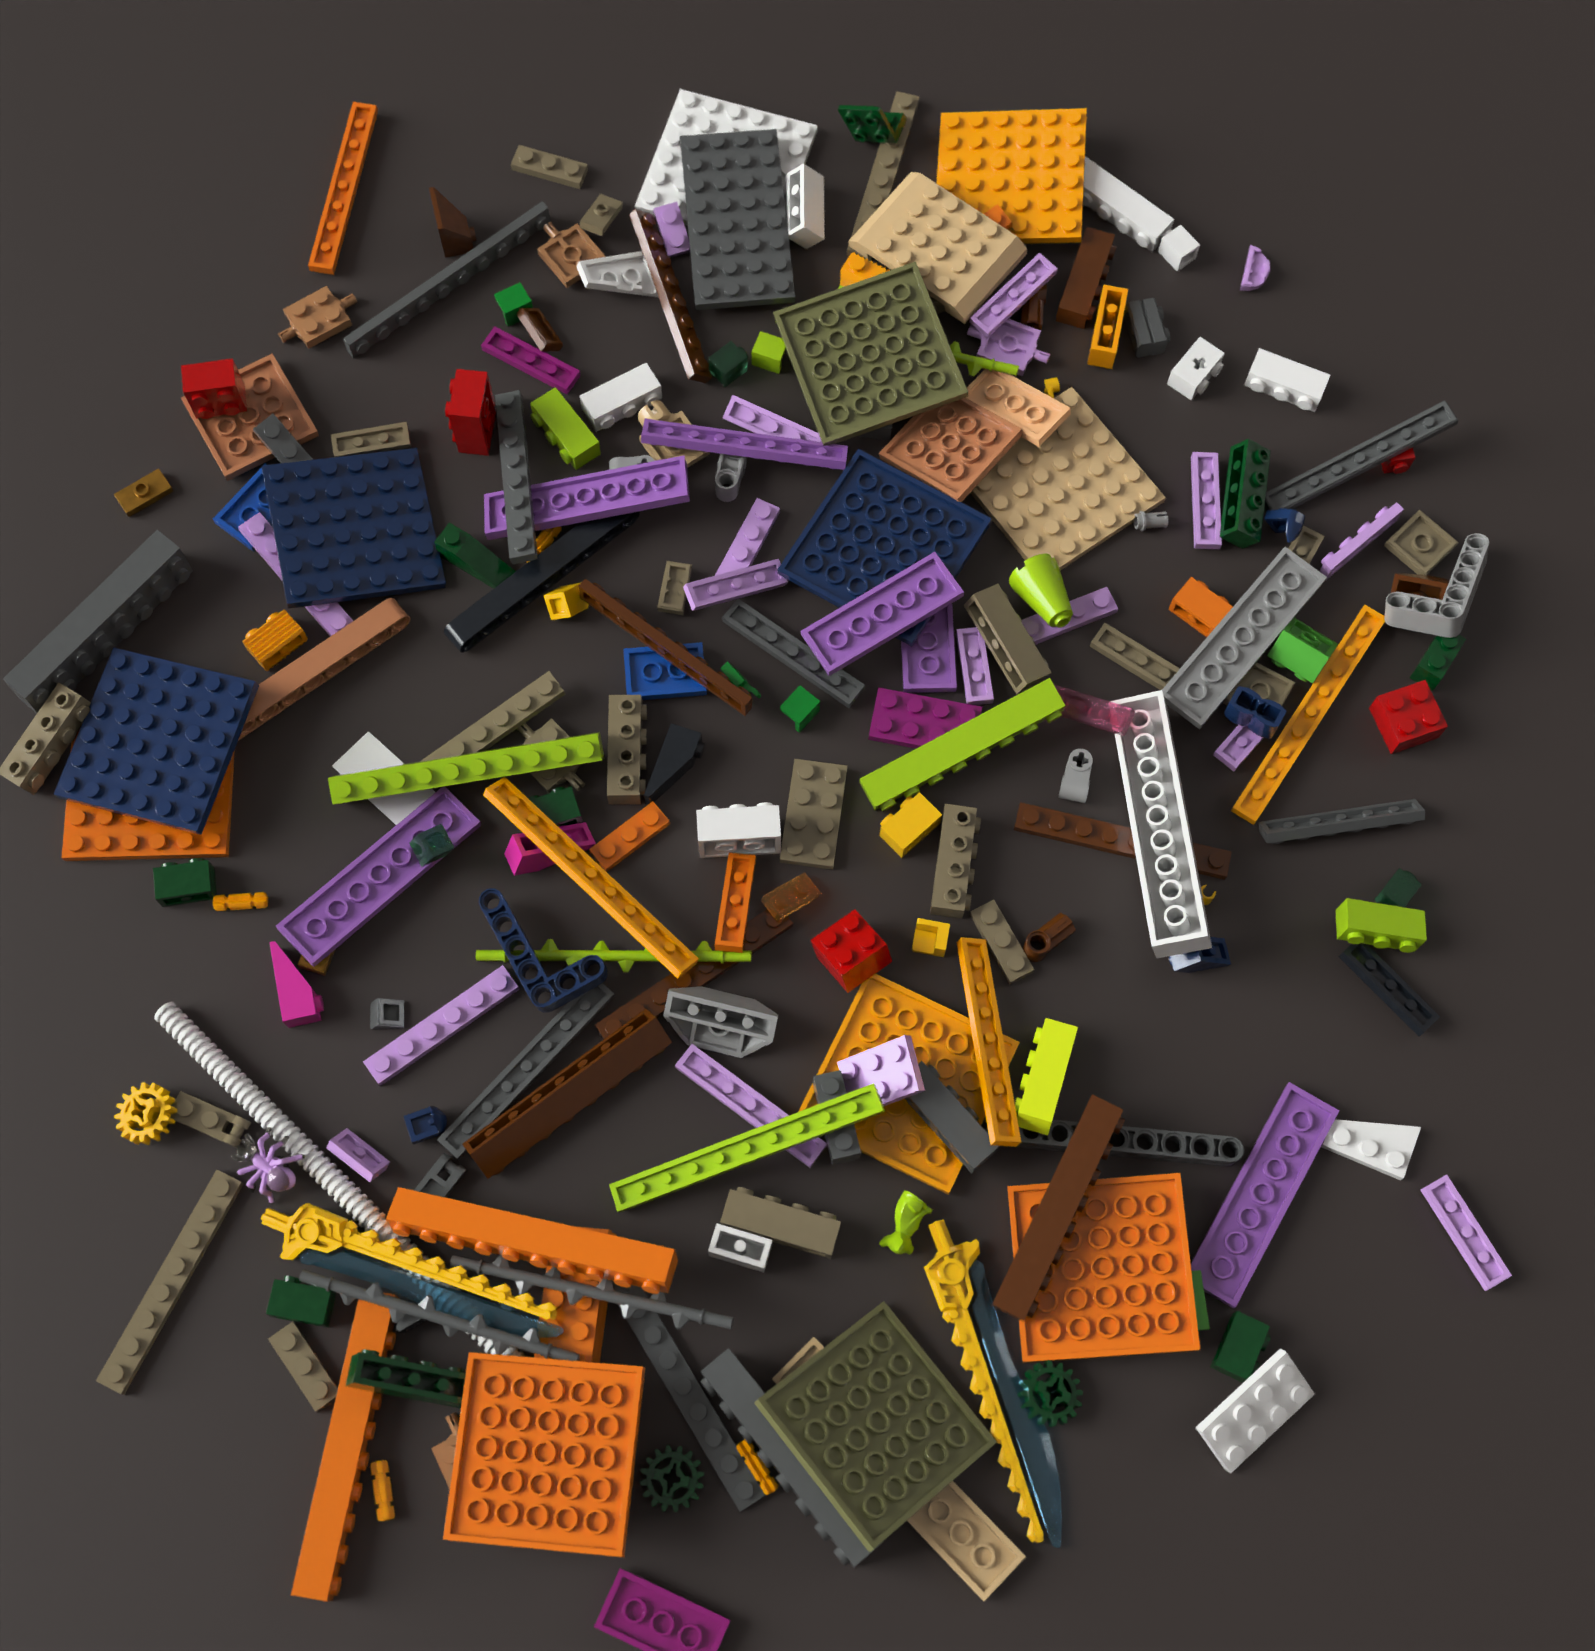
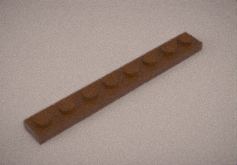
M634 209L629 216L686 375L690 380L707 383L712 378L708 368L709 365L704 357L701 343L688 313L686 301L680 291L678 279L675 277L671 266V260L667 255L664 240L659 233L657 221L653 214Z
M584 579L578 586L582 600L738 712L746 716L752 709V697L745 688L741 686L736 687L724 673L720 671L715 672L703 658L699 656L694 657L682 643L678 641L673 642L661 628L652 627L640 613H633L627 609L619 598L610 597L599 584L595 582L592 584L587 579Z
M1022 802L1019 804L1014 831L1136 859L1132 830L1129 827ZM1193 843L1198 874L1225 880L1228 875L1232 852Z
M778 902L747 922L743 951H752L753 954L793 927L792 921ZM714 944L713 946L710 947V948L712 949V951H716V950H715V944ZM697 962L694 967L679 978H676L671 973L595 1024V1027L603 1039H605L645 1009H648L658 1018L664 1014L669 989L704 987L740 962H724V964H721V962Z

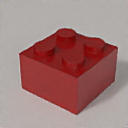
M233 358L181 365L183 393L196 419H210L219 415H237L241 412H247L245 384Z
M1426 680L1379 695L1369 707L1390 754L1437 739L1448 727Z
M856 909L810 940L817 959L847 993L892 962L885 941Z

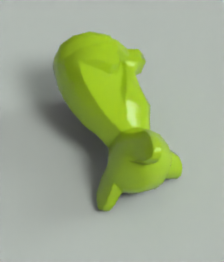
M903 1191L895 1209L896 1231L883 1237L879 1245L881 1247L888 1246L892 1252L897 1254L907 1253L910 1255L914 1250L911 1236L918 1230L923 1216L931 1214L933 1210L913 1193Z

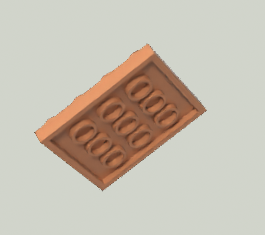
M273 353L238 370L245 384L247 412H241L237 415H219L210 419H196L186 397H181L227 481L275 458L253 432V428L271 414H274L300 445L319 436L317 429Z
M963 398L913 416L879 452L880 460L962 502L1023 434L1020 427L973 401Z

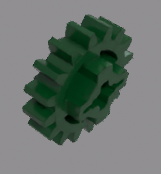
M1051 1360L1046 1361L1044 1366L1040 1362L1033 1365L1034 1371L1031 1369L1027 1370L1024 1373L1027 1379L1019 1382V1385L1025 1388L1024 1391L1018 1393V1397L1025 1398V1403L1020 1406L1021 1409L1029 1408L1028 1418L1031 1419L1037 1416L1039 1426L1045 1424L1047 1420L1050 1428L1055 1427L1057 1421L1060 1425L1068 1423L1067 1417L1072 1419L1077 1415L1073 1408L1082 1406V1403L1076 1400V1397L1083 1394L1082 1390H1076L1075 1387L1080 1380H1072L1070 1376L1073 1370L1069 1369L1064 1372L1063 1363L1061 1362L1056 1364L1055 1367H1053ZM1041 1375H1049L1045 1382L1041 1380L1039 1382L1036 1381ZM1049 1388L1051 1389V1395L1055 1396L1053 1399H1049L1050 1393L1046 1392ZM1055 1406L1064 1407L1060 1413H1052Z
M666 1445V1453L664 1454L656 1449L655 1454L657 1458L653 1460L647 1457L646 1461L650 1464L649 1469L642 1468L640 1471L647 1475L645 1480L640 1481V1485L648 1486V1490L643 1494L644 1497L651 1495L654 1497L651 1503L653 1507L661 1502L663 1512H666L669 1505H672L675 1513L679 1510V1504H683L688 1509L690 1507L688 1499L691 1497L698 1500L699 1497L695 1490L704 1488V1485L698 1482V1478L705 1476V1474L696 1470L701 1464L700 1460L692 1462L693 1452L689 1451L686 1455H683L682 1446H678L676 1452H672L671 1446ZM672 1458L669 1466L662 1470L656 1469L660 1462ZM683 1461L690 1467L692 1478L685 1476L682 1472ZM677 1464L675 1470L676 1476L680 1478V1482L674 1483L668 1493V1481L664 1477L666 1474L670 1475ZM652 1479L660 1481L663 1487L662 1497L655 1491ZM681 1488L689 1489L683 1497L673 1500L676 1491Z

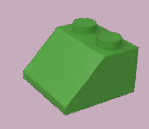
M1294 618L1284 628L1267 656L1278 667H1286L1295 672L1294 675L1298 679L1313 683L1333 654L1338 643Z

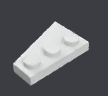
M642 251L579 261L577 265L585 288L658 297Z
M1335 1119L1321 1147L1401 1181L1404 1179L1421 1127Z

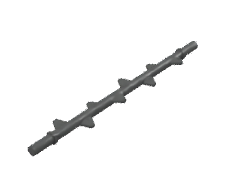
M453 1255L450 1261L451 1267L462 1265L468 1271L477 1272V1275L486 1274L513 1280L516 1282L519 1295L527 1293L535 1285L566 1292L569 1305H575L583 1297L620 1304L623 1318L629 1319L638 1309L673 1316L676 1329L683 1328L690 1320L699 1322L700 1325L705 1323L727 1329H732L734 1324V1317L707 1312L706 1309L698 1310L667 1303L664 1292L659 1291V1294H653L650 1298H644L614 1291L612 1280L603 1279L596 1287L561 1279L560 1271L555 1267L551 1268L545 1275L510 1268L509 1261L504 1259L502 1255L493 1263H487L483 1259L478 1261Z
M302 1270L299 1281L324 1288L327 1292L334 1291L340 1293L345 1305H350L357 1298L389 1308L391 1319L394 1323H398L406 1314L443 1325L446 1335L452 1337L458 1330L490 1339L493 1341L495 1352L498 1355H501L509 1346L542 1355L545 1359L579 1361L580 1358L578 1353L555 1347L552 1343L545 1344L540 1342L537 1329L533 1327L523 1336H519L487 1326L482 1314H477L470 1321L437 1311L433 1297L429 1295L418 1305L385 1295L378 1282H374L366 1289L336 1280L333 1276L327 1277L307 1270Z

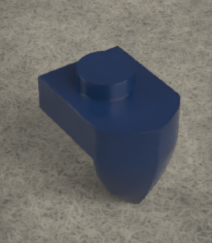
M1280 508L1278 510H1267L1264 520L1275 533L1286 532L1287 542L1291 543L1300 535L1305 522V515L1294 509Z
M435 1106L403 1116L413 1145L442 1135L447 1126V1117Z

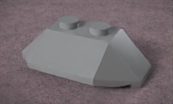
M702 986L669 989L663 1015L687 1045L693 1044L698 1048L739 1058L773 1042L779 1016L755 999Z

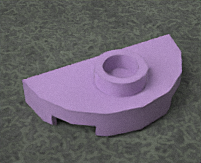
M1250 245L1240 291L1258 289L1266 282L1270 273V261L1261 253L1262 250L1260 248Z

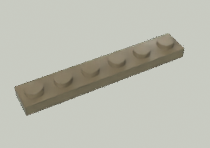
M548 671L421 761L486 751L566 693L551 672Z

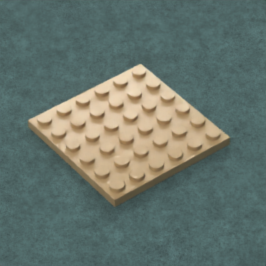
M1073 387L1054 398L1070 407L1071 415L1041 446L1038 447L1021 437L970 492L1024 560L1038 554L1047 553L1057 560L1060 570L1132 524L1136 518V513L1140 511L1148 513L1162 504L1166 498Z

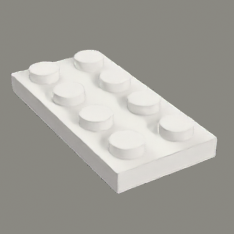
M1279 1349L1195 1428L1223 1468L1232 1473L1315 1393L1288 1353Z

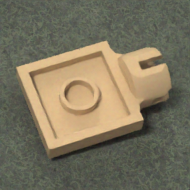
M660 400L650 402L654 407L652 410L645 405L638 413V421L642 426L645 419L692 425L682 411L673 414L668 411ZM642 443L655 461L684 455L687 468L710 454V452Z

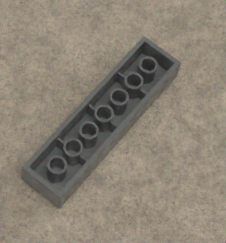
M156 530L3 678L4 682L36 714L58 683L74 691L77 684L85 676L92 674L96 666L105 657L111 655L113 648L123 639L131 636L137 625L143 620L148 619L153 610L161 602L166 601L179 584L188 580L193 569L181 549L159 530Z
M728 1348L701 1371L703 1379L700 1382L711 1397L716 1394L722 1400L719 1406L730 1421L734 1418L737 1419L741 1425L738 1428L739 1433L749 1445L754 1441L759 1447L760 1451L757 1452V1455L767 1468H770L772 1465L779 1473L776 1480L786 1492L792 1489L799 1499L795 1501V1504L805 1517L811 1514L818 1522L814 1528L823 1540L827 1541L830 1538L837 1547L833 1552L842 1564L846 1566L850 1563L852 1567H855L871 1552L865 1548L754 1404L765 1393Z

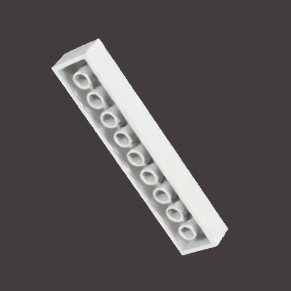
M1160 690L1110 701L1152 949L1156 958L1212 948L1169 714L1163 691Z

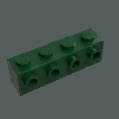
M1249 438L1230 448L1220 538L1241 549L1258 543L1261 540L1271 450Z
M362 1349L361 1352L351 1357L345 1386L461 1409L466 1373L465 1369L458 1367H448L446 1370L436 1368L437 1364L433 1362L419 1361V1364L408 1362L407 1357L391 1355L390 1358L379 1356L377 1351Z

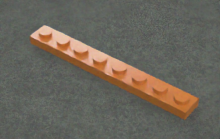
M359 102L352 103L308 264L311 272L332 275L335 273L378 114L377 105Z

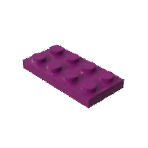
M878 687L868 740L917 749L981 715L982 707Z
M620 1568L594 1627L643 1651H717L730 1620Z

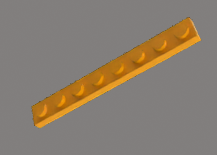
M961 937L957 941V948L990 1145L1017 1147L1021 1143L986 939Z

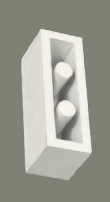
M802 164L786 174V219L789 239L808 249L824 240V176L807 165Z
M1259 348L1244 386L1250 387L1253 391L1274 396L1277 400L1295 404L1301 409L1315 412L1330 374Z
M644 363L580 395L581 408L597 432L611 427L615 422L623 418L633 416L645 405L648 407L652 406L650 402L662 399V390L647 363Z

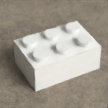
M764 802L754 807L734 804L729 808L718 809L717 806H705L702 810H696L700 858L728 857L729 852L752 855L781 853L779 805Z

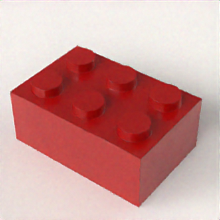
M456 369L455 379L451 378L449 386L450 394H452L451 401H447L445 406V416L449 417V430H453L452 440L456 443L459 453L489 456L497 410L488 372Z

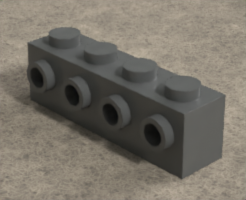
M921 1061L918 1065L925 1091L907 1097L905 1100L963 1165L973 1173L998 1150L999 1146L990 1145L988 1128L984 1130L977 1122L979 1120L977 1114L969 1106L964 1108L958 1101L960 1097L950 1085L944 1086L939 1080L940 1074L931 1064L926 1066Z

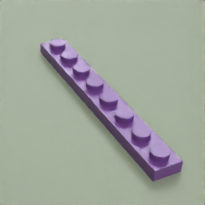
M652 419L644 420L641 434V443L840 470H844L846 467L848 446L831 444L823 446L822 442Z

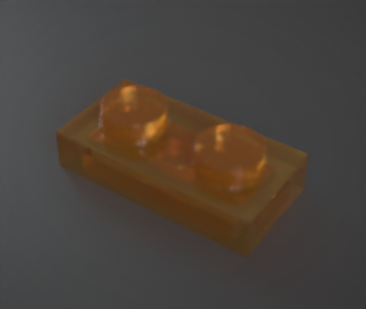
M804 872L765 894L761 901L775 920L779 921L817 899L821 892Z

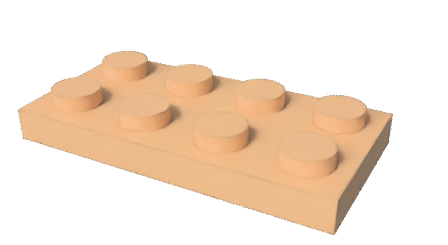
M985 369L967 387L968 397L965 398L1020 427L1023 434L1022 438L1038 447L1071 415L1070 407L1010 374L997 371L990 372V370Z

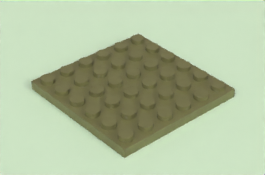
M916 261L773 312L823 446L848 440L968 397V390Z
M885 1301L754 1403L869 1552L876 1548L997 1442Z

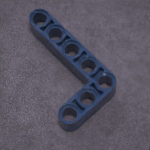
M489 888L481 893L479 897L480 908L531 1002L539 1011L544 1013L552 1012L606 980L608 969L603 960L596 955H588L548 977L501 892L497 889ZM500 899L499 905L496 908H487L489 901ZM512 922V928L508 932H500V927L503 923ZM518 945H524V953L514 956V948ZM591 965L601 966L598 974L594 976L587 975V970ZM529 969H538V974L534 979L527 980L525 978ZM569 978L576 979V984L572 989H563L565 980ZM550 992L551 998L547 1003L541 1004L538 1002V998L542 993Z

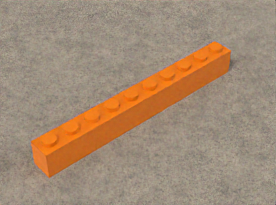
M398 1187L386 1217L392 1231L403 1237H408L410 1234L416 1235L429 1243H436L438 1240L446 1242L449 1246L456 1249L472 1248L482 1255L499 1254L504 1259L512 1262H518L519 1259L529 1261L530 1264L538 1268L551 1266L569 1275H573L575 1272L585 1274L586 1277L595 1281L608 1279L621 1287L629 1288L631 1285L642 1287L644 1291L651 1294H659V1291L669 1293L678 1263L676 1251L672 1248Z
M384 1293L385 1295L400 1299L395 1294ZM358 1299L291 1592L293 1596L326 1602L333 1601V1597L338 1596L341 1588L342 1577H339L338 1574L340 1565L345 1564L347 1560L349 1546L345 1545L348 1532L352 1533L355 1525L356 1515L352 1514L354 1502H358L361 1497L363 1484L359 1483L361 1471H365L368 1465L369 1453L366 1452L368 1440H373L376 1430V1422H372L374 1412L380 1409L383 1398L382 1393L345 1386L351 1357L361 1352L362 1349L377 1351L379 1356L387 1357L388 1350H393L396 1339V1332H393L394 1322H392L389 1308Z

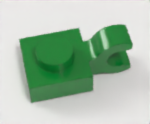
M728 661L720 668L736 687L741 686L750 694L753 693L757 698L761 697L760 692L752 687Z

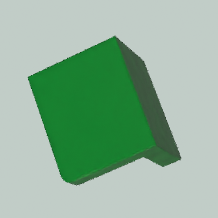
M521 282L494 295L495 300L503 311L505 323L508 327L520 322L516 315L520 308H533L532 301Z
M800 685L780 706V710L795 722V730L800 733L820 711V701Z

